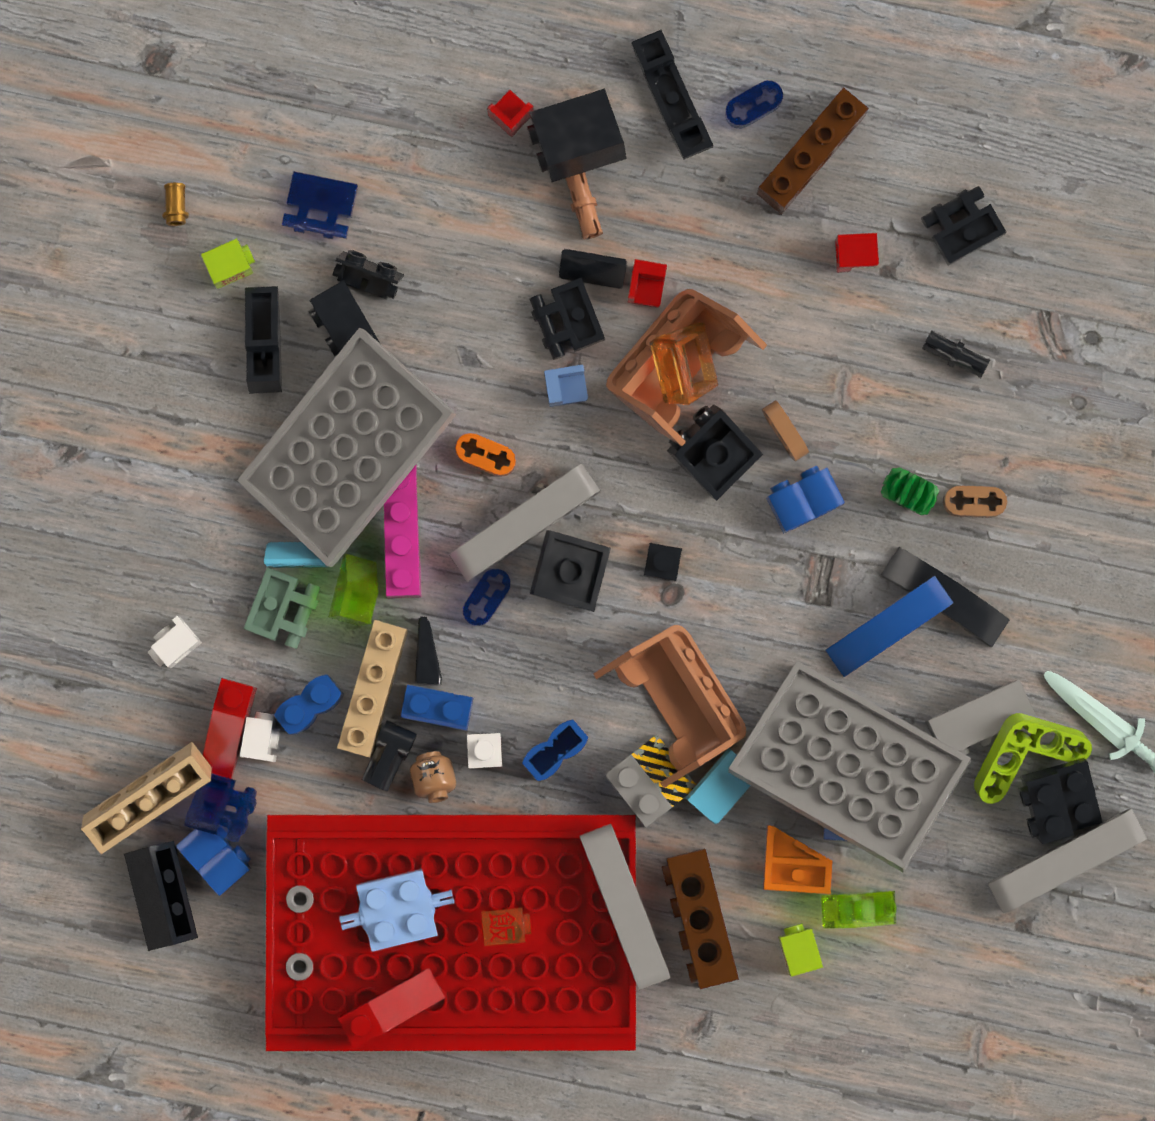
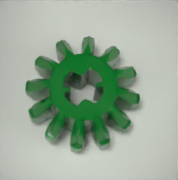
M900 467L891 469L883 482L881 490L882 496L887 500L919 515H928L931 508L934 507L939 493L936 485Z

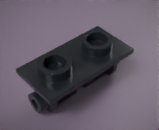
M354 250L343 251L336 258L335 261L342 263V265L336 264L332 274L338 277L337 281L341 282L344 280L347 285L359 289L363 278L369 280L366 292L386 300L388 297L395 298L398 286L393 285V283L398 284L404 277V274L397 272L395 266L385 262L376 264L368 261L364 254Z

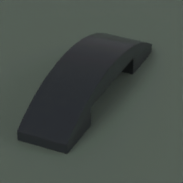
M662 29L631 42L657 108L683 160L713 148L714 145L701 116H698L680 76L674 56Z
M900 547L881 574L908 593L933 576H936L954 602L941 613L990 647H993L1010 621L1009 618L976 594Z

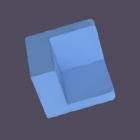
M583 365L544 371L550 407L588 400Z

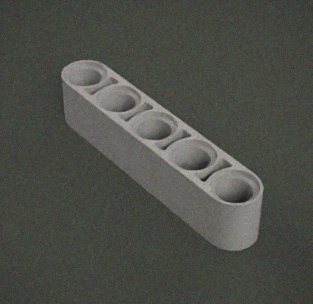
M580 464L461 545L449 556L466 581L470 582L589 501L601 490L584 465Z
M1131 808L990 881L988 886L1002 912L1007 913L1145 841L1147 837Z
M608 824L580 835L582 845L639 991L670 979L666 963L612 825Z

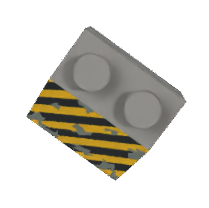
M657 734L605 774L606 778L645 828L686 797L696 786L691 777L686 774L663 788L660 782L678 771L670 762L669 749Z

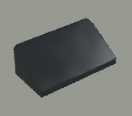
M564 249L561 254L559 278L571 281L582 278L583 283L622 289L627 261L617 257Z

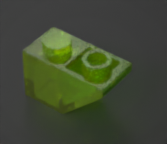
M346 553L343 555L328 618L357 626L371 624L378 596L376 562Z
M895 891L821 895L823 928H861L896 924L897 907Z

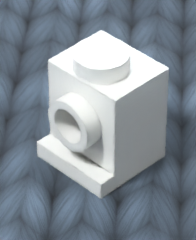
M179 616L172 619L176 626L171 629L168 625L153 637L156 642L151 646L148 654L160 667L165 663L167 667L173 668L202 643Z
M256 712L255 718L246 717L240 757L276 762L277 756L270 754L271 748L277 749L280 729L275 728L276 722H274L275 716L273 714Z

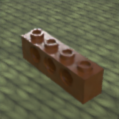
M843 87L758 188L757 195L782 215L864 119L869 108Z
M703 848L666 858L667 865L662 866L666 886L673 884L676 898L670 899L674 918L681 917L684 930L678 931L682 950L690 951L692 963L686 965L691 984L697 982L699 989H704L739 980L706 849ZM688 877H694L700 883V890L694 896H686L681 890L682 882ZM695 910H704L708 915V923L701 929L692 927L689 921L690 915ZM706 942L714 944L717 949L716 956L710 961H703L698 956L700 945Z

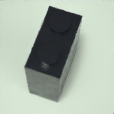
M605 88L530 112L532 125L527 126L528 134L532 145L539 144L541 152L536 153L541 172L548 171L551 182L627 159L624 141Z

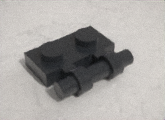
M979 186L970 191L965 189L957 193V198L944 205L937 204L931 208L930 213L921 217L927 229L937 223L941 226L942 231L933 235L932 239L948 266L1007 233L991 204L980 210L976 206L975 202L985 197ZM964 209L968 217L953 224L949 217Z
M582 278L551 289L555 302L545 305L542 294L529 299L533 307L531 314L534 322L539 323L544 336L542 339L545 349H549L553 360L565 356L561 344L570 340L574 352L605 341L603 331ZM559 313L565 330L556 333L550 316Z

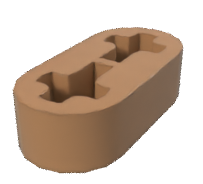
M775 400L762 408L766 420L790 457L796 462L807 455L809 450L781 405Z
M955 486L944 495L943 505L945 510L952 516L992 518L1004 512L1007 506V496L1001 489L996 487ZM956 492H960L963 499H972V504H964L961 510H956V505L950 503V498H954ZM992 493L996 500H1000V505L994 507V511H989V506L978 504V499H987L989 494Z

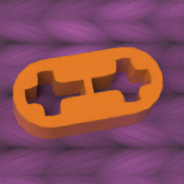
M474 433L462 435L456 443L457 456L466 464L500 477L507 476L515 468V454L511 449ZM471 440H475L476 447L484 451V455L472 453L470 457H466L465 450L461 448L463 443L469 444ZM502 452L506 453V459L510 462V465L508 467L502 466L501 470L495 468L496 463L487 458L488 454L499 457Z

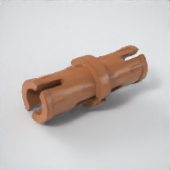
M586 173L565 178L573 202L571 209L572 212L576 213L582 238L592 239L602 235L603 231L595 208L597 201L591 195Z

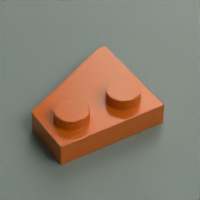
M767 825L763 890L831 894L833 861L778 828Z

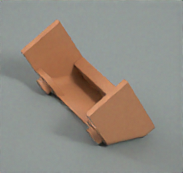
M686 289L671 301L611 372L606 386L620 401L656 431L683 446L686 441L673 429L680 416V407L674 402L676 397L714 352L720 356L734 354L741 348L745 340L762 350L765 349L767 344L737 313L693 289Z
M680 625L671 626L593 673L595 678L598 679L615 669L620 681L627 686L635 688L643 684L677 738V741L669 747V759L678 772L660 782L663 788L708 762L746 736V726L743 719L689 632Z

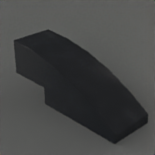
M278 286L245 288L246 382L249 394L282 392Z

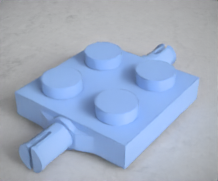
M419 869L356 884L360 900L359 912L339 917L342 930L362 925L368 934L371 951H376L438 936L434 921L435 908L454 904L451 890L431 894V891L426 886L423 870Z

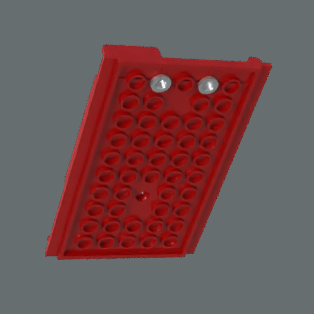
M267 815L266 1051H636V981L580 839V835L611 824L636 886V815ZM422 869L426 886L431 891V894L452 891L454 904L435 908L434 921L438 936L371 951L368 934L362 925L342 930L339 916L359 912L360 900L356 884ZM301 892L306 895L307 900L304 905H297L294 902L296 893ZM508 912L515 917V921L511 925L509 923L512 921V918L508 921V925H498V917L493 918V922L497 921V923L492 925L495 927L514 926L517 931L515 940L509 936L508 940L495 937L491 942L493 934L489 931L492 929L489 927L491 924L489 914L492 916L505 915ZM492 929V931H493L494 933H497L498 931L502 930V929ZM505 931L501 932L498 935L501 937H505ZM302 960L305 962L306 970L303 973H298L294 970L295 961ZM430 968L445 998L354 1049L338 1020L339 1016Z

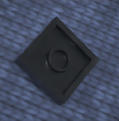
M546 530L530 595L594 612L611 548Z

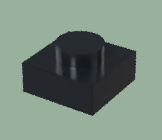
M649 543L644 576L676 582L682 548Z

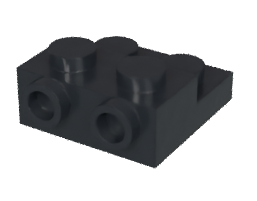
M712 405L710 408L704 406L694 414L693 420L695 423L687 431L684 429L677 431L686 441L685 444L680 446L670 439L669 443L672 446L666 451L717 501L763 454L721 408Z
M1085 758L1021 775L1023 787L1018 788L1023 806L1029 807L1031 818L1026 819L1031 837H1036L1041 844L1074 836L1073 831L1103 823L1088 761Z

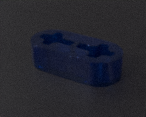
M766 80L734 97L726 106V121L730 126L742 129L776 111L783 100L782 88L778 83ZM766 89L769 93L773 91L776 93L773 104L766 100L757 105L756 101L762 98V90ZM751 104L752 108L746 112L745 120H742L740 117H732L735 111L734 106L738 105L740 109H743Z
M491 569L483 575L463 606V615L469 624L483 626L491 620L511 588V580L505 571ZM498 575L502 576V584L505 588L502 591L496 589L491 597L487 596L486 593L491 586L487 582L488 578L492 577L495 579ZM483 598L488 600L483 609L487 614L484 619L481 617H477L476 620L471 619L472 612L469 610V607L472 604L478 606Z

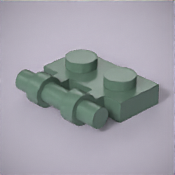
M267 567L244 630L276 641L280 629L289 632L285 645L297 649L301 637L305 638L308 628L305 627L312 609L316 610L319 602L316 598L321 587L308 583L304 595L297 593L295 589L299 581L298 578ZM291 601L300 604L293 623L284 620Z

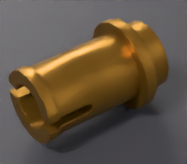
M167 183L164 185L166 212L162 214V217L166 219V225H185L186 219L189 218V213L185 212L186 187L183 183Z

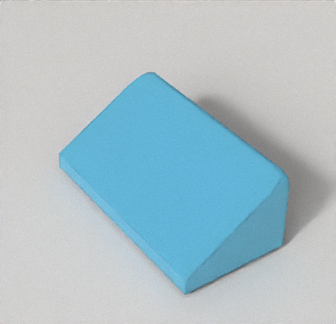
M270 542L266 545L264 564L269 568L327 567L302 542Z
M730 748L727 749L685 798L714 824L720 822L751 786L729 773V767L737 756Z

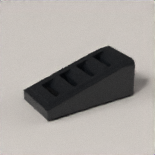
M420 616L418 620L415 682L417 684L442 685L443 680L431 624L427 617Z

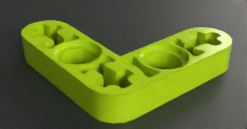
M1023 713L1012 714L1004 721L975 778L974 789L983 802L988 804L997 803L1007 794L1028 751L1071 762L1081 758L1087 759L1092 752L1091 742L1083 732ZM1024 726V728H1025L1029 733H1031V735L1029 736L1028 733L1023 732V731H1017V733L1015 734L1014 731H1015V729L1021 730L1022 727ZM1048 732L1055 733L1052 742L1046 745L1040 744V739L1044 734ZM1064 741H1066L1067 744L1072 746H1077L1079 743L1081 745L1079 746V748L1074 747L1072 750H1070L1069 747L1066 744H1064ZM1006 752L1012 753V759L1007 764H997L1000 755ZM995 782L996 786L994 788L989 787L987 791L985 790L986 786H992Z

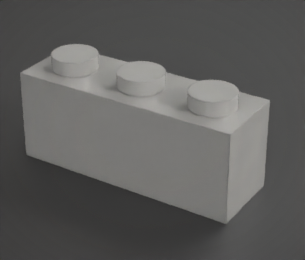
M1015 680L925 721L932 737L967 755L970 753L968 747L977 742H980L982 747L993 743L1004 721L1012 714L1023 713L1033 717L1036 714L1020 680Z

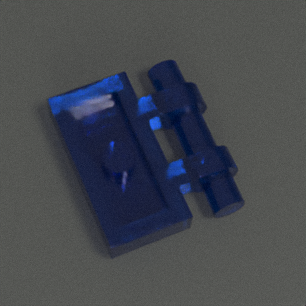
M293 171L287 205L298 207L299 210L297 215L284 213L282 226L294 228V232L305 233V231L323 234V238L334 239L335 236L347 239L349 226L337 224L339 216L352 218L358 184ZM310 210L328 213L326 221L308 218Z
M211 773V781L196 790L187 812L184 826L217 835L219 827L223 826L229 830L227 839L231 842H238L241 835L245 834L248 828V816L255 810L257 791L252 787L245 788L244 792L234 790L236 780ZM228 805L235 807L236 813L227 811Z

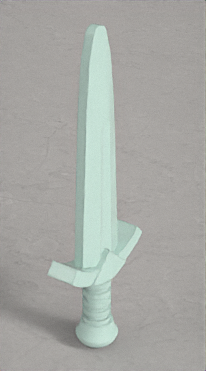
M1051 671L1044 673V678L1050 687L1090 725L1119 749L1113 753H1108L1110 760L1118 759L1133 751L1134 754H1137L1139 758L1141 757L1143 761L1151 766L1150 768L1155 774V753L1139 741L1144 732L1145 718H1137L1135 729L1067 679Z

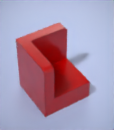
M511 90L495 105L491 103L487 107L488 116L511 137L531 118L530 112L534 111L532 104L529 102L525 104Z
M877 233L837 235L835 239L837 273L850 272L852 268L876 267L879 264Z
M635 259L628 303L659 308L667 264Z

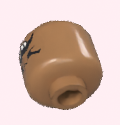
M439 751L427 752L416 757V762L410 767L415 794L420 798H427L429 803H438L448 799L447 794L456 788V778L451 759L442 756Z

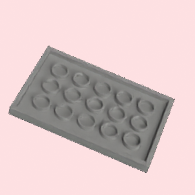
M359 328L237 481L327 567H333L457 414L367 331Z
M796 661L730 765L729 773L904 873L969 766L971 758Z

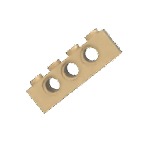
M374 620L337 749L372 758L407 638V629Z
M191 742L84 814L81 830L99 853L103 854L210 782L212 767L194 743Z

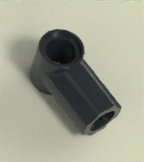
M387 720L375 744L376 750L364 772L362 781L388 792L402 760H406L417 734Z

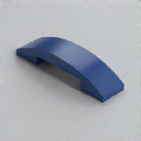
M933 576L825 651L843 677H845L954 602L936 576Z

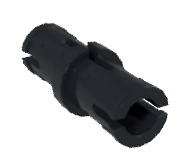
M931 330L922 348L948 361L947 365L951 367L956 365L978 376L980 379L991 360L965 348L964 343L959 341L957 344L935 333L933 330Z

